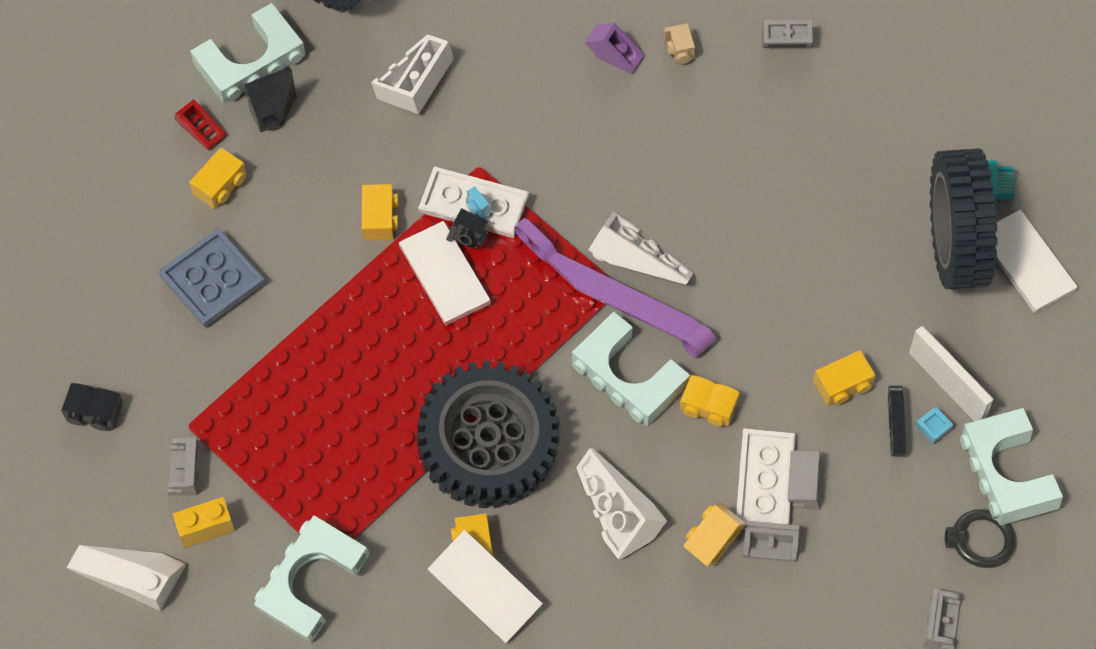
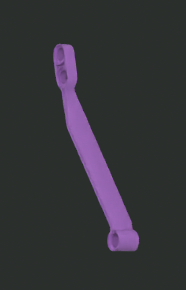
M526 218L514 226L518 237L538 257L549 263L576 290L679 339L691 356L697 358L716 341L712 331L704 324H699L694 318L559 254L549 239Z

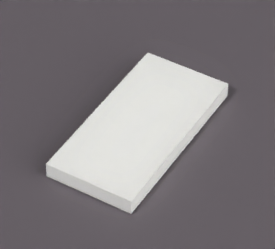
M434 166L418 207L419 213L454 222L461 208L469 211L466 206L467 191L475 186L489 203L490 216L485 219L488 223L484 230L514 238L516 233L514 226L520 222L529 192Z
M1021 210L996 222L998 242L996 245L997 258L995 260L1034 314L1077 290V285Z
M444 221L400 241L399 247L446 326L490 305V299L454 239H451L450 242L446 240L449 229Z
M921 326L914 333L909 354L973 421L987 418L993 398L925 327Z
M743 429L736 516L745 523L747 520L789 524L790 502L787 500L790 454L791 451H794L795 433Z
M465 530L428 568L442 584L505 643L543 604Z

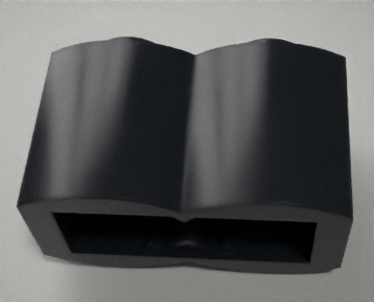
M71 383L61 412L66 421L71 424L81 425V423H89L91 427L104 431L106 428L114 429L123 400L119 393L111 390Z

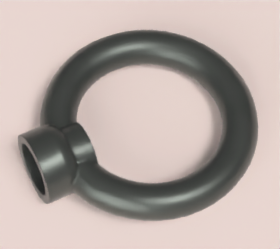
M976 509L968 511L958 518L953 527H946L945 547L955 548L962 559L976 567L993 568L1006 562L1014 551L1015 536L1010 524L1000 526L997 517H992L990 510ZM975 520H986L995 524L1004 536V546L1001 552L992 557H980L969 551L964 544V528L966 525Z

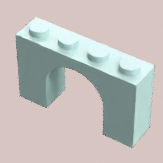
M272 3L252 14L254 28L268 45L265 54L257 61L249 64L233 63L223 56L211 39L190 51L193 64L224 104L240 97L245 92L244 84L280 71L291 64L299 62L302 57L306 56L302 40Z
M613 312L572 351V366L579 374L587 375L598 390L607 392L617 406L626 408L636 422H642L648 427L686 389L690 375L670 359L651 379L645 382L632 384L618 379L612 373L609 363L614 355L632 339L633 327Z
M1024 408L964 424L963 433L960 435L962 448L968 450L970 455L971 469L974 473L977 472L980 478V490L989 499L990 513L992 517H997L1000 526L1060 509L1063 498L1053 474L1026 482H1014L1002 477L993 466L992 458L998 452L1030 442L1033 428Z
M314 515L310 521L307 520L302 525L299 532L301 535L295 543L292 542L285 551V559L281 565L274 567L270 574L271 580L266 587H262L255 596L256 602L254 603L258 611L310 643L313 642L326 620L320 613L295 598L293 580L297 571L309 561L325 559L356 576L370 555L367 547Z

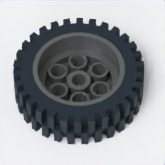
M980 148L937 151L932 161V176H930V222H932L933 249H935L934 258L937 261L936 268L937 272H939V279L945 289L990 286L995 274L994 269H996L995 258H997L996 245L998 238L996 237L997 223L995 220L997 211L994 207L996 201L995 194H993L994 186L993 181H991V170L988 169V160H986V155Z
M483 361L482 368L478 369L476 362L468 363V371H464L462 366L455 368L453 377L449 372L446 373L442 378V384L437 381L432 386V394L427 393L424 405L420 409L417 446L419 459H423L422 467L425 473L427 471L430 472L429 479L433 484L437 481L439 482V490L445 494L449 490L451 491V499L458 501L461 496L465 498L464 504L468 506L472 505L473 500L479 501L478 508H486L487 502H493V508L501 507V502L506 500L507 505L515 503L517 496L523 500L528 497L530 489L534 492L539 488L540 481L544 482L548 476V471L552 469L560 438V430H558L560 421L559 416H555L557 411L555 403L550 404L551 395L547 390L543 393L541 392L542 383L538 380L532 384L530 382L531 374L527 371L521 377L518 375L519 367L512 365L510 371L504 370V362L498 361L497 369L490 368V361ZM492 411H499L502 413L503 416L500 418H493L490 416L489 413ZM473 415L477 418V421L469 423L464 420V417ZM514 429L520 435L518 437H510L506 432ZM483 434H491L494 440L486 442L481 436ZM459 438H464L469 443L466 446H459L455 441ZM500 453H508L511 459L503 461L498 455ZM475 457H482L486 463L476 465L472 460Z

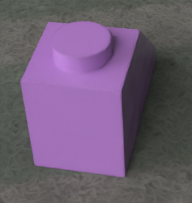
M615 22L596 25L585 42L600 60L627 73H633L644 56Z

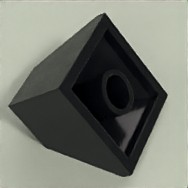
M290 67L244 84L249 109L260 133L266 130H273L283 124L297 96Z

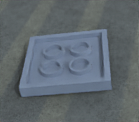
M219 228L158 271L162 280L204 328L265 284L264 278Z

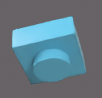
M475 186L469 189L466 202L468 210L483 219L490 216L489 203Z
M936 406L921 417L915 425L933 444L953 428L952 422Z

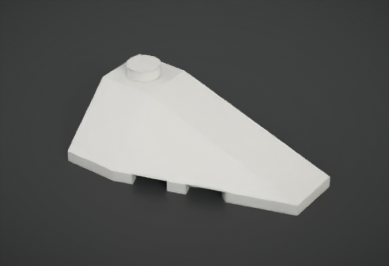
M614 211L588 249L600 261H606L609 264L685 285L693 274L668 253L662 254L654 240H645L639 235L641 230Z
M589 448L576 468L586 495L592 498L595 506L593 513L596 519H600L604 530L601 532L604 541L618 559H623L653 541L667 520L642 492L597 451Z
M79 545L67 569L161 611L186 564L163 553Z

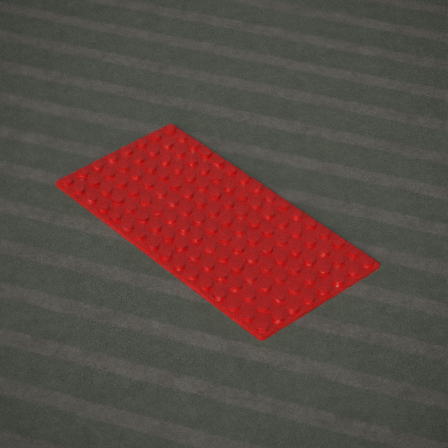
M481 167L475 168L468 175L500 184ZM525 205L520 221L524 218L529 220L549 239L559 254L607 276ZM424 214L189 423V429L299 535H301L299 532L302 525L307 520L310 521L314 515L355 540L426 474L422 467L423 459H419L418 418L427 393L432 394V386L437 381L442 384V378L448 372L453 377L455 368L462 366L464 371H468V363L476 362L477 369L482 368L483 361H490V368L496 369L498 361L504 362V370L510 371L512 365L519 367L518 375L521 377L525 371L532 375L607 304L576 290L549 263L538 257L516 233L514 238L486 231L488 234L483 245L477 244L475 250L458 241L456 243L488 295L490 305L445 326L399 247L400 241L444 221L449 231L454 223ZM467 415L464 417V420L473 423L477 421V418L473 415ZM463 438L457 439L455 441L456 444H458Z

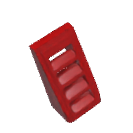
M194 99L175 113L174 119L207 150L227 135ZM194 113L196 116L189 121L187 118ZM199 119L203 121L197 127H194L193 124ZM206 125L210 127L202 134L199 132ZM214 131L217 135L207 141L206 137Z

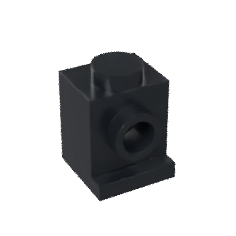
M461 208L446 240L450 242L451 239H454L475 250L477 244L482 246L488 232L484 231L488 221Z

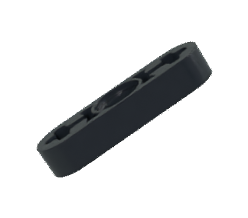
M889 385L891 456L905 457L906 432L903 386Z

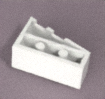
M428 34L405 53L406 57L395 65L393 63L384 76L380 79L376 78L371 82L377 100L416 114L420 113L454 59L448 41Z

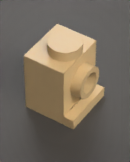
M688 23L664 28L663 41L667 47L668 55H673L675 64H685L694 60L695 46Z

